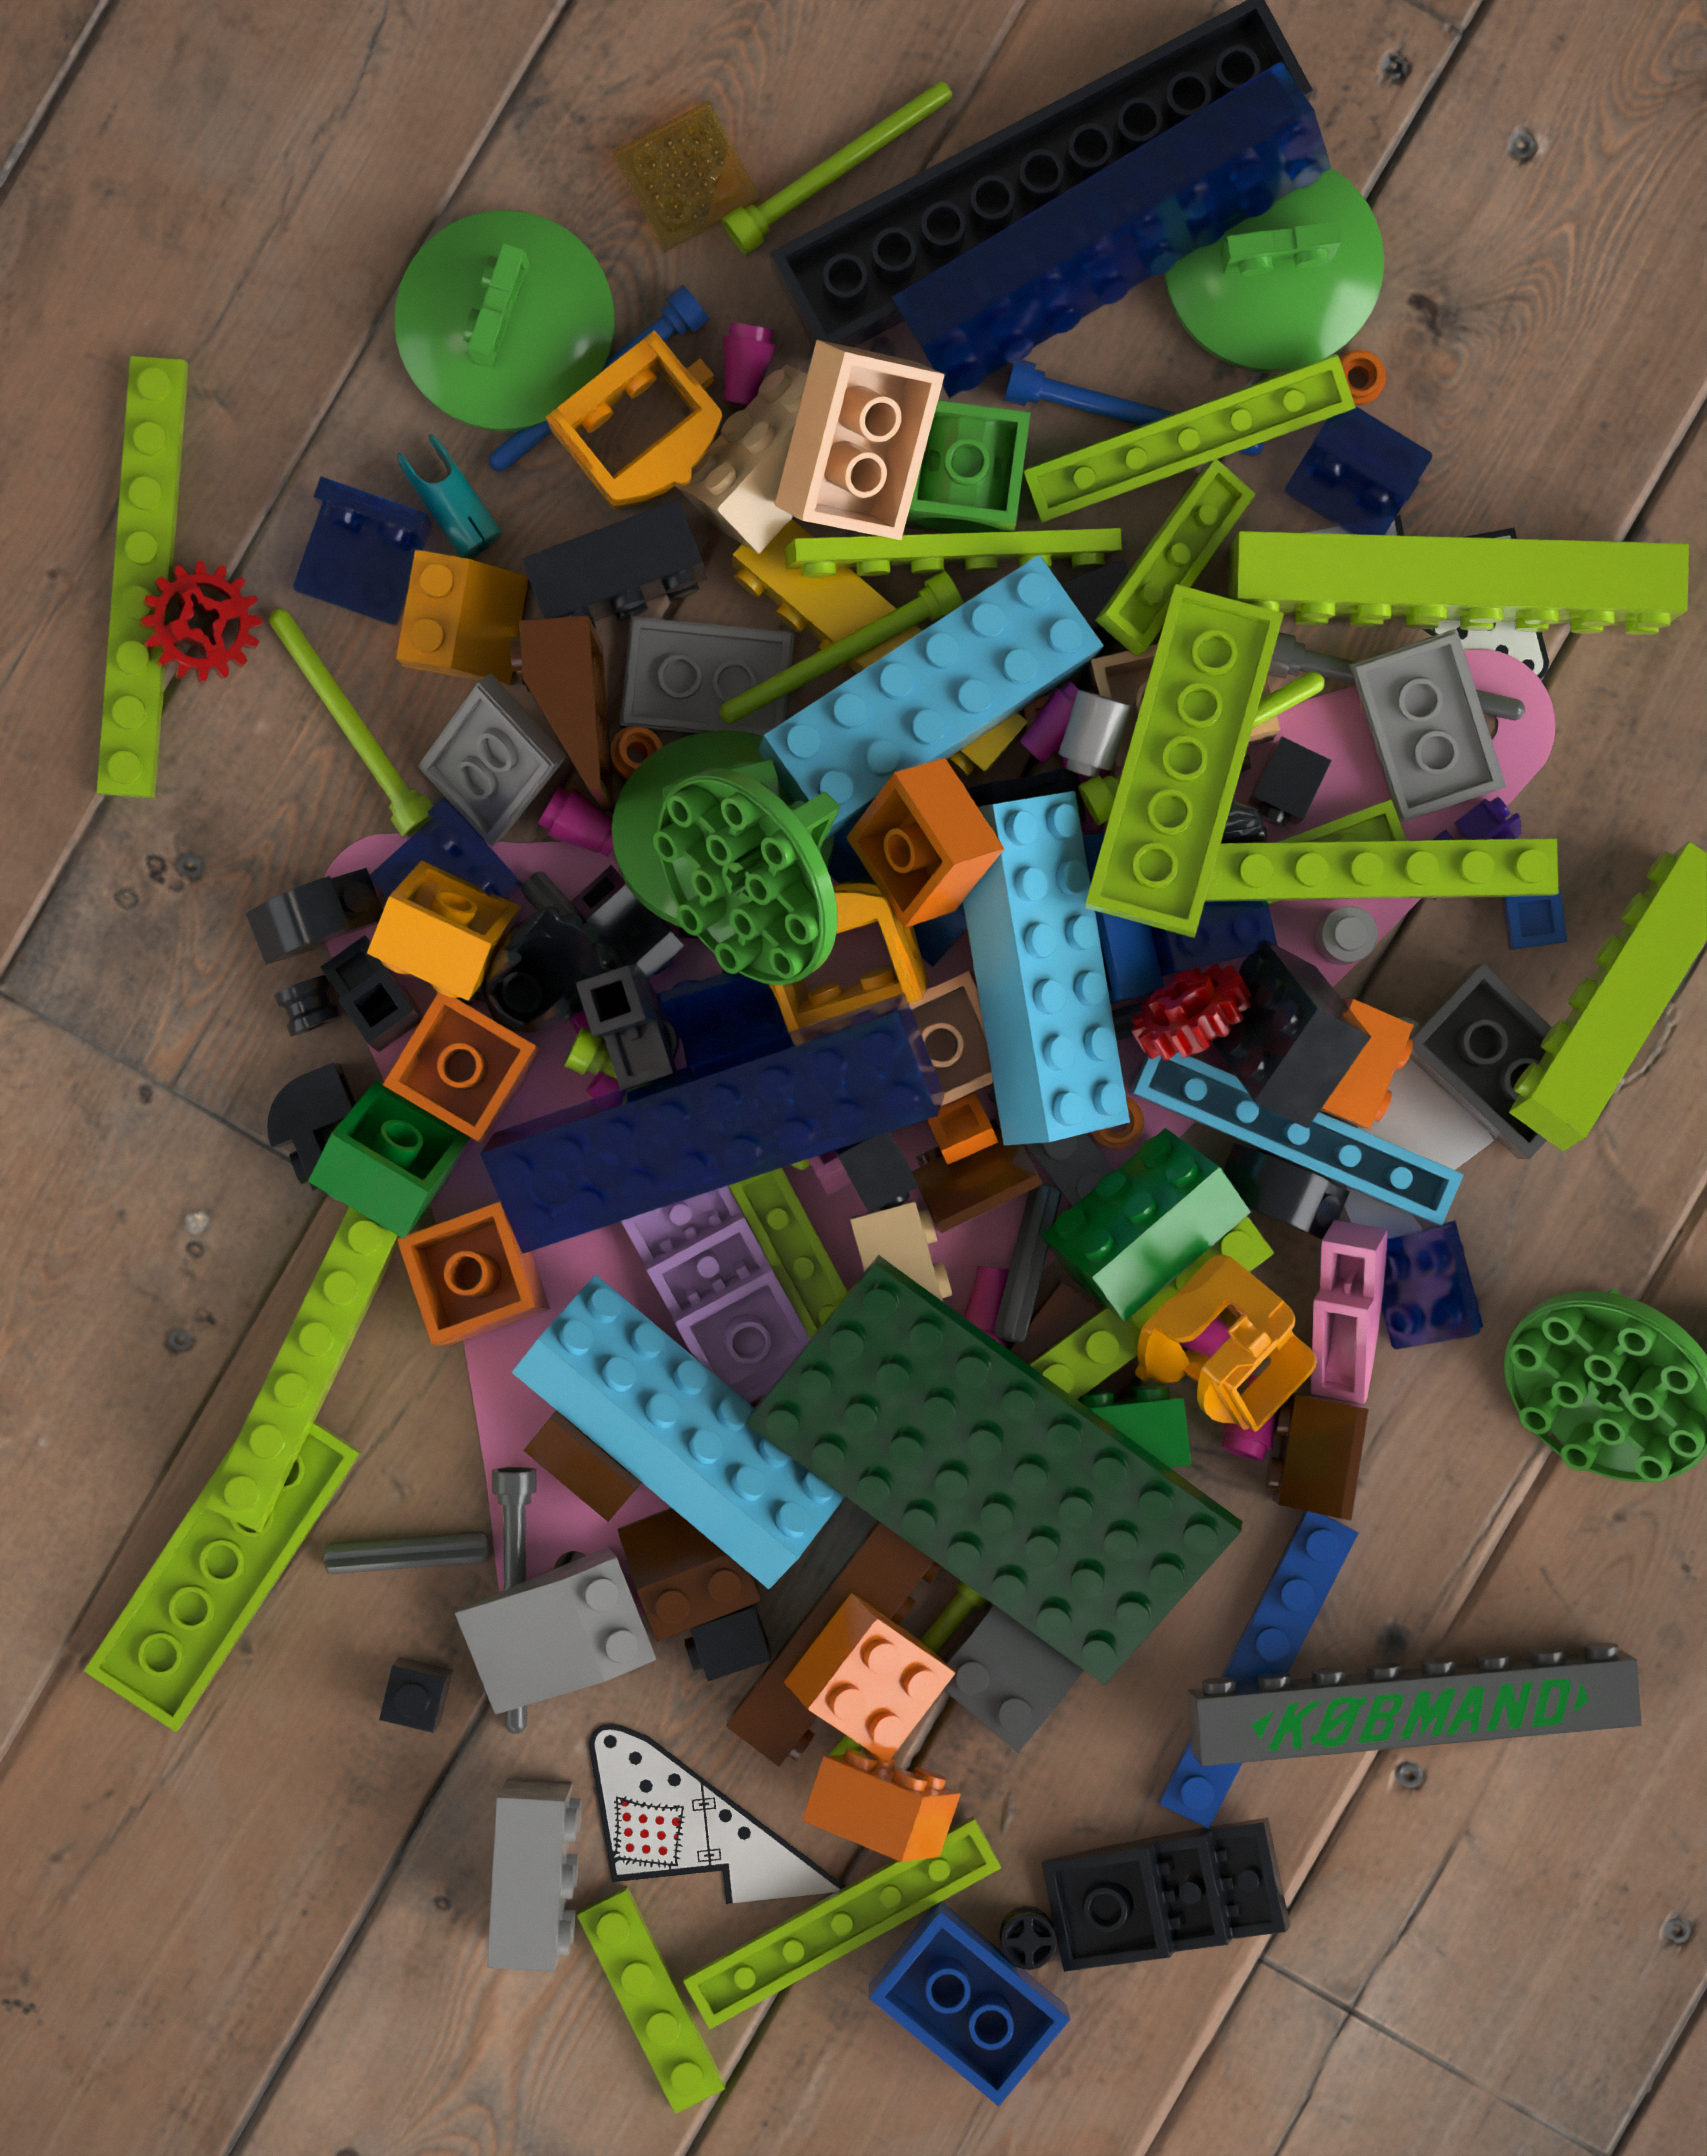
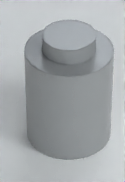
M1078 689L1058 755L1068 758L1066 769L1094 778L1099 775L1100 769L1112 771L1132 706Z
M1354 906L1339 908L1323 917L1318 923L1314 934V942L1318 953L1326 961L1335 965H1348L1364 959L1373 951L1378 940V929L1373 917L1365 910Z

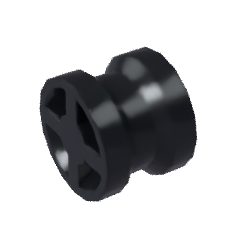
M326 975L300 982L274 995L278 1006L285 1008L289 1016L287 1029L290 1036L293 1037L315 1030L342 1017L339 1007L332 1004L328 997L327 991L330 984Z
M1021 1906L1013 1909L1005 1916L1001 1923L999 1935L1003 1954L1008 1961L1018 1968L1027 1970L1040 1968L1049 1962L1055 1953L1057 1941L1052 1921L1047 1914L1037 1907ZM1022 1929H1024V1930L1019 1934V1936L1013 1937V1935H1018V1933H1019Z

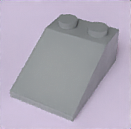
M609 1547L454 1611L495 1715L606 1682L657 1660L618 1559Z

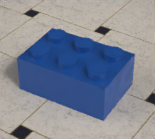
M942 1901L928 1911L869 1983V1999L998 2107L1070 2021L1067 2005L1027 1971L1011 1964L1003 1954V1951Z

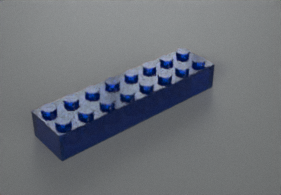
M1280 61L893 296V301L931 369L945 374L942 387L947 396L951 398L961 391H968L977 387L987 375L1009 362H1017L1025 358L1034 347L1050 337L1073 329L1085 316L1104 305L1118 302L1133 287L1152 276L1166 273L1181 258L1200 247L1214 244L1226 231L1249 217L1253 218L1262 215L1271 208L1274 202L1297 188H1305L1316 182L1322 173L1332 167L1315 110L1283 62Z
M902 993L679 1069L677 1074L629 1090H618L495 1132L480 1155L522 1254L938 1116L945 1094L906 995Z

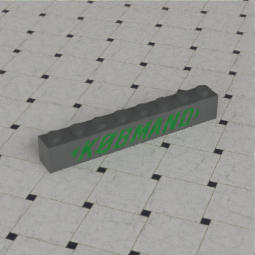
M1595 1643L1584 1646L1585 1653L1564 1655V1650L1560 1648H1540L1531 1650V1658L1510 1660V1655L1506 1653H1485L1476 1656V1663L1455 1665V1659L1430 1658L1421 1661L1422 1668L1401 1670V1666L1398 1663L1386 1662L1368 1665L1367 1673L1346 1675V1669L1329 1667L1313 1670L1312 1678L1291 1680V1674L1264 1673L1257 1676L1258 1683L1236 1685V1679L1209 1678L1202 1681L1203 1688L1187 1689L1192 1756L1201 1766L1642 1726L1637 1659L1622 1650H1618L1617 1644Z

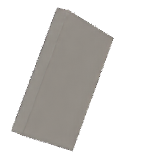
M631 616L620 727H643L652 731L692 735L708 731L729 730L764 736L787 720L789 693L735 723L724 722L719 715V709L728 700L792 666L795 632Z
M1452 629L1349 664L1387 787L1400 822L1506 788L1457 629Z
M490 673L476 684L418 764V767L485 841L493 846L508 833L567 755Z

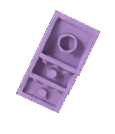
M714 1160L617 1213L693 1357L744 1400L751 1403L767 1394L810 1338Z

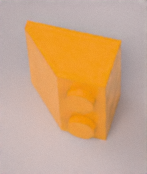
M415 550L396 660L404 668L474 680H482L491 673L500 684L511 686L514 671L511 664L510 637L520 636L519 621L523 620L530 582L528 576L472 559Z
M421 860L389 896L367 954L380 959L381 963L393 972L400 974L410 973L431 983L432 987L442 995L452 998L461 997L469 1001L484 982L491 963L503 940L510 932L521 906Z

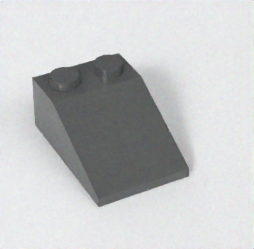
M989 1603L942 1658L955 1672V1675L943 1690L1017 1753L1020 1752L1052 1714L1084 1671L993 1603Z

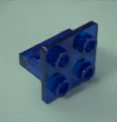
M1355 406V409L1326 420L1285 486L1284 492L1350 534L1385 535L1395 517L1419 484L1418 480L1431 461L1432 453Z
M1456 1220L1444 1222L1442 1226L1436 1224L1405 1235L1387 1238L1381 1308L1391 1346L1394 1349L1471 1337L1479 1334L1480 1328L1484 1327Z

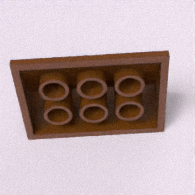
M589 616L520 620V636L510 637L512 669L517 671V677L522 679L523 686L526 685L527 692L533 694L573 764L604 811L615 810L612 765L609 760L610 735L604 651Z

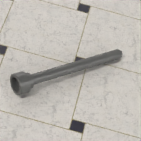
M1279 632L1267 675L1285 679L1287 674L1297 676L1299 671L1306 673L1317 672L1323 677L1355 684L1349 664L1356 661L1305 650V644L1296 642V636ZM1476 689L1483 714L1513 721L1523 717L1525 706L1519 699Z
M504 1467L492 1470V1493L498 1494V1504L503 1505L504 1590L526 1581L525 1505L531 1503V1494L536 1493V1469ZM527 1705L505 1712V1726L509 1732L518 1734L525 1730L527 1726Z

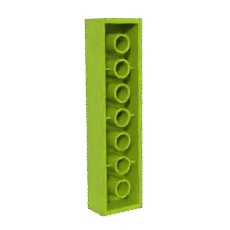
M1239 531L1228 549L1227 598L1284 613L1283 616H1295V624L1302 626L1328 625V618L1339 617L1350 618V626L1363 628L1383 626L1384 619H1405L1406 628L1434 629L1438 628L1439 621L1449 620L1460 621V629L1471 631L1491 630L1494 623L1515 622V630L1520 632H1544L1549 630V624H1570V632L1594 634L1604 632V626L1625 625L1626 634L1654 635L1659 633V627L1670 626V622L1688 611L1689 544Z

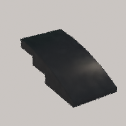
M1268 1818L1210 1826L1209 1829L1204 1827L1154 1836L1052 1858L1042 1862L1064 1972L1170 1958L1174 1952L1228 1945L1232 1939L1286 1932L1290 1927Z

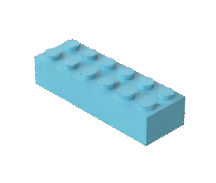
M1038 555L766 733L762 738L758 752L764 761L772 759L778 781L793 802L801 800L806 803L826 791L841 806L828 835L824 839L825 841L861 817L894 772L941 758H946L947 760L1090 665L1091 659L1096 658L1104 645L1044 560Z
M1075 791L978 807L1005 848L963 900L1004 1146L1052 1142L1130 1123L1095 910L1085 908L1090 889V879Z
M596 1274L542 1333L512 1371L517 1378L768 1589L798 1560L845 1498L843 1494L746 1425V1421L754 1407Z

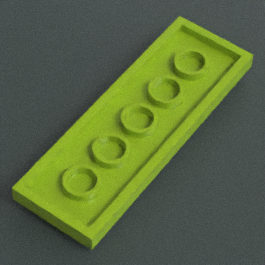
M1175 584L1085 908L1189 937H1195L1284 613Z
M314 1421L262 1532L254 1531L205 1508L206 1502L234 1447L235 1442L233 1443L84 1669L85 1673L173 1731L177 1732L181 1728L362 1453V1451Z

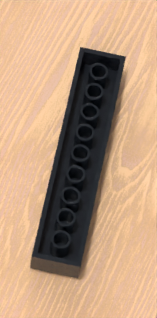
M1246 0L771 251V268L814 348L816 340L854 348L1304 110L1313 89L1266 1Z

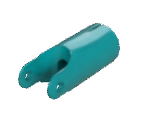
M429 434V441L444 463L448 477L444 481L437 483L424 481L417 476L401 453L397 454L399 465L459 556L471 559L480 554V550L483 552L497 542L503 533L446 448L433 434Z

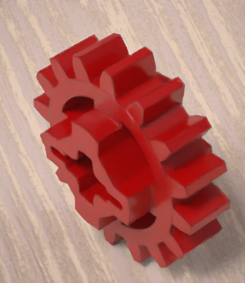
M197 561L193 574L188 575L179 564L173 568L175 581L172 584L161 576L154 582L157 590L162 595L160 597L146 595L143 600V604L154 611L153 615L142 617L139 620V626L153 629L154 635L144 642V646L146 649L160 647L163 653L156 664L161 668L172 660L178 664L176 678L180 680L189 669L196 670L198 683H205L207 681L210 669H214L221 679L227 678L229 676L227 662L231 661L239 667L244 666L247 663V659L242 653L241 648L255 649L258 646L259 640L248 634L249 629L262 625V618L249 615L248 609L258 599L256 595L244 598L241 596L239 591L246 581L243 577L234 580L231 584L224 580L226 576V566L220 565L214 574L210 575L206 574L204 562ZM197 586L215 589L227 599L218 602L203 595L200 587ZM176 594L181 610L177 620L164 626L166 606L169 600ZM192 607L198 609L201 616L211 614L214 622L208 628L209 638L208 635H204L200 628L193 630L189 628L188 622L194 616ZM237 619L235 639L229 649L225 650V643L221 636L227 623ZM184 642L199 649L204 659L188 656L179 651L174 645Z
M1213 964L1204 973H1202L1199 967L1177 974L1173 978L1172 983L1167 987L1157 988L1149 1001L1140 1004L1142 1013L1132 1017L1135 1027L1131 1031L1143 1052H1146L1150 1059L1160 1055L1163 1061H1168L1177 1052H1180L1182 1058L1209 1048L1210 1042L1217 1036H1227L1233 1024L1239 1023L1244 1019L1240 1012L1251 1007L1248 999L1251 993L1240 973L1235 972L1231 965L1221 970L1219 964Z

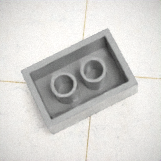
M507 1779L497 1796L487 1968L555 1972L561 1955H569L570 1944L574 1942L576 1911L566 1909V1899H572L573 1890L577 1887L579 1855L569 1854V1842H576L577 1832H580L582 1799L572 1798L573 1783Z

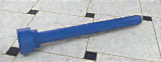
M681 285L665 298L668 304L660 310L663 315L607 360L602 371L654 330L665 342L676 332L680 336L688 330L693 334L710 320L708 315L688 289ZM545 422L515 433L490 454V467L498 472L509 468L552 433L548 423Z
M1019 358L1014 359L1003 400L1025 406L1026 401L1037 404L1038 399L1138 426L1175 413L1046 378L1045 371L1035 369L1036 363ZM1263 442L1237 452L1249 456L1258 455L1263 449Z

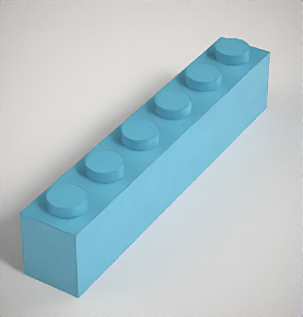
M1177 1052L1168 1061H1163L1160 1055L1150 1059L1147 1053H1145L1129 1091L1132 1095L1433 1224L1443 1225L1464 1176L1460 1172L1320 1112L1316 1115L1310 1126L1305 1128L1254 1102L1236 1076L1193 1057L1182 1058L1180 1052Z

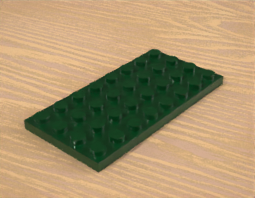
M880 1255L870 1264L750 1413L746 1421V1425L1104 1685L1242 1530V1520Z

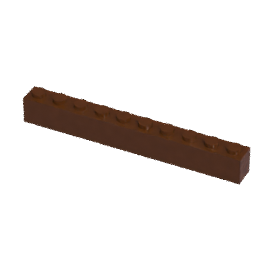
M1059 1280L1032 1315L1026 1339L1023 1342L1011 1343L1007 1349L1029 1364L1100 1310ZM877 1520L728 1717L726 1727L778 1767H780L787 1756L796 1761L815 1736V1733L808 1728L817 1718V1715L809 1711L784 1683L791 1671L851 1593L899 1625L916 1602L909 1595L919 1581L923 1579L930 1584L943 1567Z

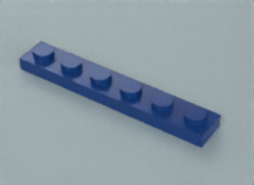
M1308 1511L1303 1512L1221 1677L1236 1679V1685L1258 1683L1257 1676L1260 1674L1289 1672L1359 1534L1356 1530L1326 1515ZM1190 1736L1158 1802L1160 1805L1209 1829L1242 1763L1201 1766L1192 1756Z

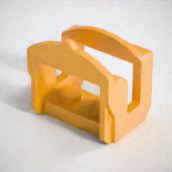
M654 330L545 418L552 433L614 510H621L625 507L642 504L660 497L675 488V484H689L692 479L691 469L701 460L720 431L722 412L705 391L716 380L713 378L715 375L700 358L686 369ZM658 370L692 413L615 475L611 476L578 433L583 429L591 433L601 427L614 413L610 407L627 394L633 399L645 392L657 380L654 372Z
M855 881L832 884L837 905L838 920L836 934L879 921L896 972L893 973L891 967H882L860 977L861 983L840 989L839 983H830L817 987L810 992L804 978L786 985H772L759 982L763 994L774 993L791 1039L924 998L930 980L918 947L913 925L906 928L902 926L891 909L888 899L882 895L875 882Z
M1217 1255L1210 1258L1175 1296L1168 1299L1143 1325L1137 1346L1139 1365L1135 1370V1375L1143 1382L1152 1378L1160 1383L1178 1382L1187 1375L1194 1382L1198 1383L1197 1401L1199 1407L1212 1420L1221 1423H1236L1243 1430H1247L1250 1427L1254 1432H1257L1313 1373L1317 1360L1311 1348L1293 1334L1292 1329L1295 1324V1316L1292 1309L1283 1299L1231 1256ZM1226 1308L1219 1317L1229 1327L1228 1333L1231 1337L1211 1358L1189 1349L1184 1352L1179 1343L1194 1340ZM1266 1357L1271 1360L1269 1366L1239 1395L1237 1388Z

